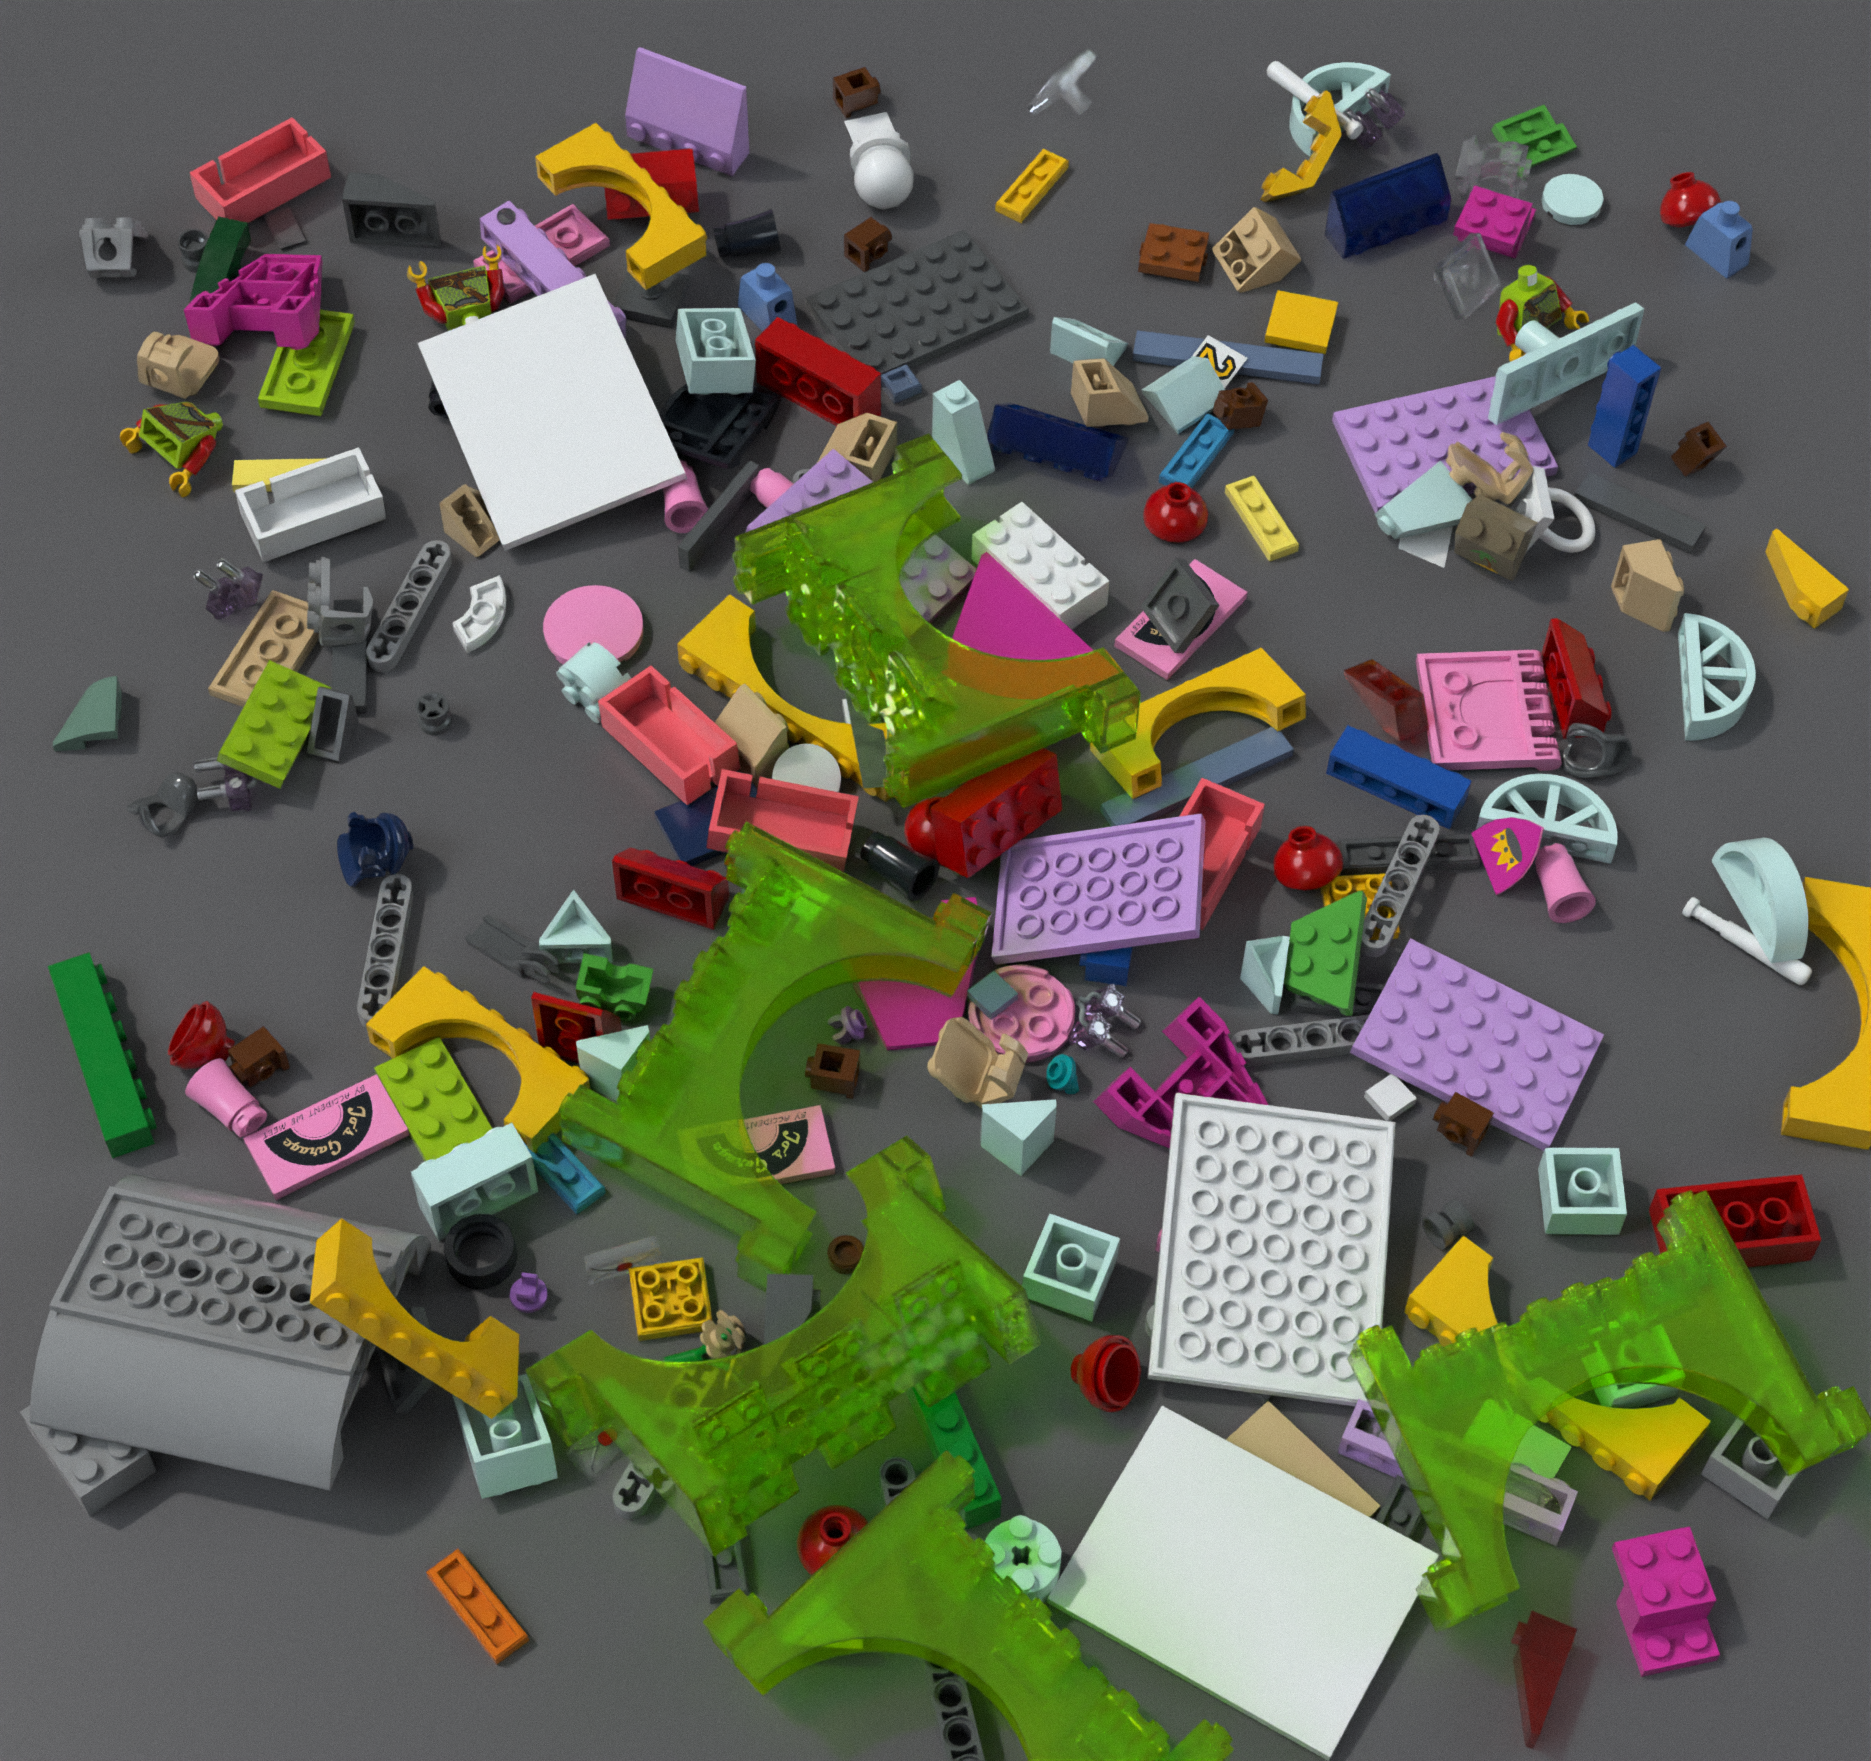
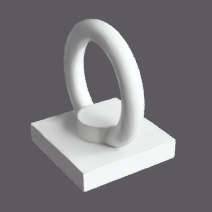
M1532 466L1533 472L1516 498L1510 504H1505L1504 502L1501 504L1538 522L1527 551L1538 538L1549 546L1563 552L1574 553L1585 550L1592 544L1596 533L1591 513L1572 494L1558 488H1548L1545 469ZM1551 501L1565 505L1577 516L1582 525V535L1580 538L1575 540L1566 539L1558 536L1548 528L1554 520Z

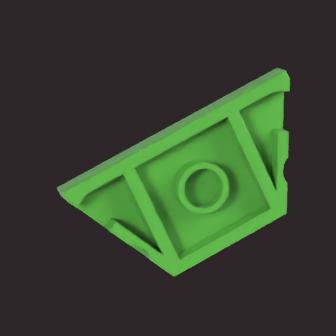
M1357 891L1291 923L1284 975L1286 989L1300 996H1308L1312 1001L1323 1006L1326 1003L1336 1007L1346 1016H1352L1367 902L1364 891Z

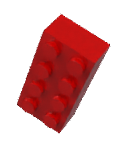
M779 317L755 339L757 383L836 427L840 423L865 413L881 416V373L874 367L865 365L851 357L848 353L832 347L821 338L814 337L801 330L797 325L788 323Z
M1025 740L930 807L939 864L969 878L1062 810L1057 754Z
M1802 1174L1657 1189L1649 1208L1666 1276L1811 1261L1821 1242Z

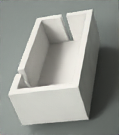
M359 447L269 478L275 502L269 505L266 486L263 481L235 490L240 514L262 562L386 519L383 496L373 475H370L369 467Z
M1023 502L1002 514L999 523L993 520L972 534V560L976 564H979L982 554L985 552L989 553L1071 630L1107 606L1109 580L1090 563L1085 565V558Z

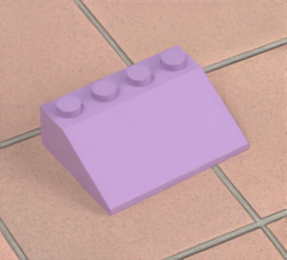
M641 47L636 50L625 113L627 137L654 146L662 151L693 148L694 162L733 176L749 154L746 86Z

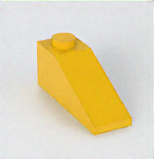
M1776 528L1772 531L1765 551L1789 607L1800 619L1805 620L1815 629L1842 609L1849 589Z

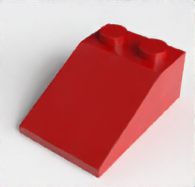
M533 992L531 996L538 1043L543 1048H552L561 1059L579 1063L576 1041L622 1031L620 1017L609 1011Z

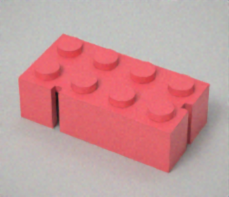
M293 117L219 156L218 160L224 184L221 185L217 165L213 160L189 172L195 198L216 220L219 216L247 223L331 178L326 150L312 136L308 137L307 131Z
M649 666L598 700L602 727L686 805H689L711 789L710 782L718 785L722 769L735 772L740 769L737 743L676 687L671 688L670 682L652 666Z
M722 769L708 831L707 849L787 865L844 872L859 796L759 777L756 798L749 797L753 775Z
M1201 778L1180 816L1202 813L1206 821L1200 919L1201 930H1204L1244 859L1246 850H1249L1258 834L1265 806L1261 802L1204 778Z

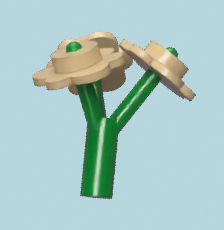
M719 1310L717 1312V1325L711 1320H707L702 1324L703 1333L700 1334L702 1346L664 1357V1362L668 1372L700 1364L727 1373L729 1375L724 1391L729 1392L732 1383L739 1385L741 1378L746 1376L744 1371L746 1363L740 1361L741 1349L744 1348V1342L746 1341V1332L743 1324L736 1316H728L723 1310ZM735 1345L738 1348L731 1366L715 1361L720 1358L723 1361H728L731 1359L730 1352L734 1351ZM707 1353L712 1359L706 1358L703 1355Z

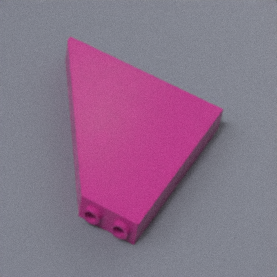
M985 552L981 555L925 712L920 733L921 744L928 753H932L944 765L948 773L954 775L964 784L1025 740L1035 743L1113 697L1119 673L989 553Z

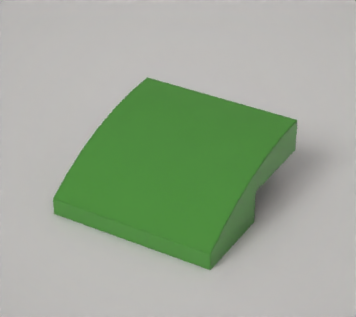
M1545 105L1495 123L1491 129L1503 149L1525 170L1572 152L1577 148L1564 124L1556 125Z

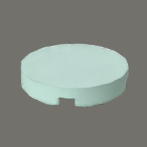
M1562 174L1552 178L1545 185L1541 199L1546 213L1549 211L1553 215V219L1568 225H1583L1588 223L1594 216L1596 218L1600 214L1604 200L1602 190L1594 181L1577 174Z

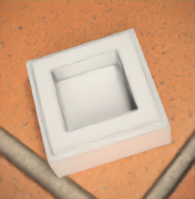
M1392 1074L1365 1091L1364 1098L1385 1121H1391L1415 1105L1417 1099Z

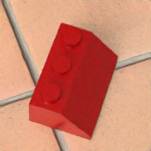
M693 148L630 153L634 162L640 168H645L648 171L651 179L658 187H663L667 191L670 199L677 206H682L687 213L699 212ZM604 187L607 220L649 216L646 209L630 195Z
M1552 618L1550 619L1542 649L1545 678L1563 739H1567L1568 728L1574 723L1588 724L1604 733L1607 721L1611 720L1612 713L1610 703L1604 701L1602 694V677L1600 674H1596L1594 668V651L1592 647L1588 648L1584 634L1560 619ZM1575 736V738L1585 737V736Z
M632 847L616 854L612 860L616 899L714 930L729 899L727 877L713 870L705 871L692 867L681 860L673 861L660 857L652 851H641Z

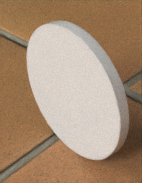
M799 744L781 754L775 763L772 779L838 792L841 783V773L836 759L826 749L814 744Z

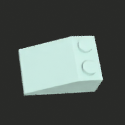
M527 1374L518 1376L517 1398L492 1419L453 1395L471 1466L482 1499L502 1495L506 1492L531 1485H539L558 1478L552 1443Z

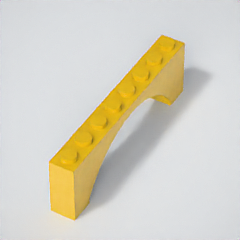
M729 594L677 643L678 660L684 671L689 674H695L704 680L712 690L720 691L729 698H732L737 689L745 683L754 693L758 692L762 695L767 707L774 714L778 713L784 718L788 725L787 740L798 744H814L826 749L836 759L841 776L852 779L863 788L851 724L818 718L797 709L778 696L758 671L750 648V636L756 631L755 611ZM910 714L906 719L867 724L884 732L894 786L863 788L866 793L871 796H877L887 802L933 755L923 748L920 741L922 720Z
M1805 877L1802 884L1808 909V929L1820 938L1835 954L1848 973L1858 997L1861 1026L1856 1047L1841 1064L1812 1083L1803 1087H1790L1783 1103L1781 1135L1869 1150L1871 1146V888Z
M1463 1235L1409 1295L1404 1313L1408 1315V1318L1415 1326L1420 1329H1426L1436 1336L1445 1349L1450 1352H1456L1466 1359L1475 1372L1483 1376L1486 1375L1496 1382L1505 1395L1512 1399H1518L1530 1408L1535 1418L1544 1423L1548 1422L1560 1431L1562 1437L1569 1444L1576 1447L1579 1446L1590 1454L1599 1467L1607 1471L1611 1470L1624 1480L1629 1490L1651 1500L1703 1438L1711 1421L1680 1397L1674 1404L1654 1408H1612L1571 1397L1540 1379L1513 1352L1496 1321L1488 1287V1274L1493 1257Z

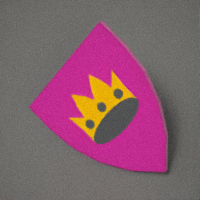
M1510 817L1496 819L1471 833L1496 895L1512 887L1523 878L1531 867L1540 848L1544 827L1530 820Z

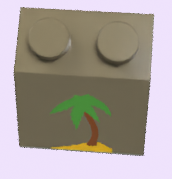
M1478 495L1466 504L1455 531L1454 553L1513 581L1538 522L1489 498Z

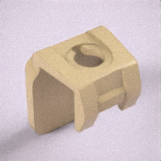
M154 331L145 339L137 355L139 382L186 399L188 396L197 394L220 360L219 352L211 345L185 336H171L170 334L164 336V334Z
M1505 432L1500 434L1501 440L1509 445L1504 448L1505 454L1514 460L1501 474L1462 443L1457 441L1455 444L1448 446L1449 451L1446 462L1452 468L1449 473L1450 477L1461 486H1464L1466 483H1474L1477 487L1474 490L1476 496L1482 495L1493 501L1499 499L1505 504H1510L1533 472L1527 449L1522 441L1512 434ZM1521 469L1519 474L1513 479L1516 472Z
M963 1017L951 1018L946 1021L943 1028L939 1031V1040L934 1054L928 1061V1071L933 1078L938 1079L955 1097L965 1103L974 1102L978 1107L982 1108L983 1104L1002 1103L1014 1097L1028 1052L1019 1041L1007 1034H1002L999 1045L1005 1051V1054H998L995 1052L992 1041Z

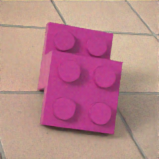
M1474 185L1455 225L1453 235L1458 237V241L1516 259L1534 220L1536 209L1532 208L1533 203Z
M1690 1526L1614 1542L1612 1551L1624 1583L1616 1605L1641 1677L1717 1661L1720 1653L1707 1619L1716 1602V1597Z

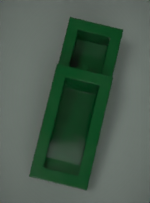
M218 216L204 248L189 303L203 291L213 293L218 290V282L223 279H229V282L239 277L240 261L251 242L247 222Z

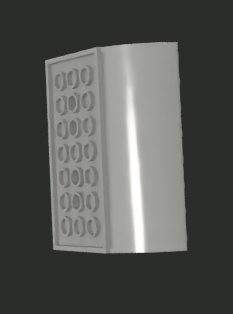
M137 1173L127 1175L114 1187L109 1186L49 1305L50 1312L43 1330L33 1375L30 1423L330 1491L343 1461L340 1431L376 1345L310 1304V1300L298 1303L292 1299L301 1293L311 1294L316 1240L337 1223L341 1217ZM342 1218L372 1238V1249L377 1268L386 1286L395 1298L406 1273L420 1275L431 1248V1243L427 1237ZM154 1261H160L164 1263V1265L157 1270H148L144 1268L146 1265H149ZM190 1269L201 1271L194 1278H184L181 1276ZM264 1285H270L275 1288L274 1291L265 1295L255 1292L256 1289Z

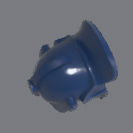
M356 812L350 813L347 818L348 827H350L349 831L339 835L337 839L339 863L348 886L356 887L360 880L364 878L384 877L387 871L390 872V875H396L402 867L409 850H413L414 847L411 832L407 831L404 822L397 815L386 812L380 813L377 818L371 819L365 818L364 815H358Z

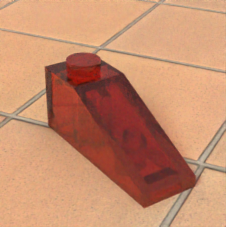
M1373 659L1344 670L1345 678L1381 728L1399 742L1413 739L1417 734L1429 730L1424 694Z
M1531 1611L1527 1623L1518 1622L1511 1640L1512 1644L1518 1646L1513 1658L1524 1742L1525 1746L1530 1749L1534 1748L1539 1738L1577 1632L1576 1628L1535 1611Z

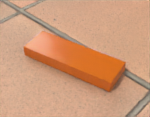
M459 1549L452 1552L426 1572L428 1579L496 1665L529 1641L525 1631Z

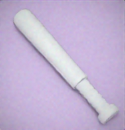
M1274 61L1268 66V77L1305 104L1313 95L1317 97L1320 94L1281 62ZM1335 109L1339 126L1346 130L1348 138L1356 139L1361 134L1363 125L1358 121L1353 122Z
M1692 897L1684 907L1682 914L1685 917L1690 918L1693 916L1719 931L1721 937L1743 949L1794 983L1804 985L1811 977L1812 969L1798 959L1770 963L1754 934L1732 921L1723 920L1721 917L1713 914L1702 907L1697 898Z

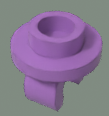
M846 1006L841 1009V1015H834L828 1020V1024L834 1029L843 1026L839 1033L832 1036L833 1040L838 1044H847L852 1038L857 1041L864 1038V1029L867 1028L864 1016L858 1009L853 1010L850 1006Z
M522 1272L521 1278L510 1289L512 1305L524 1313L538 1311L545 1305L548 1298L547 1287L538 1278L537 1274Z

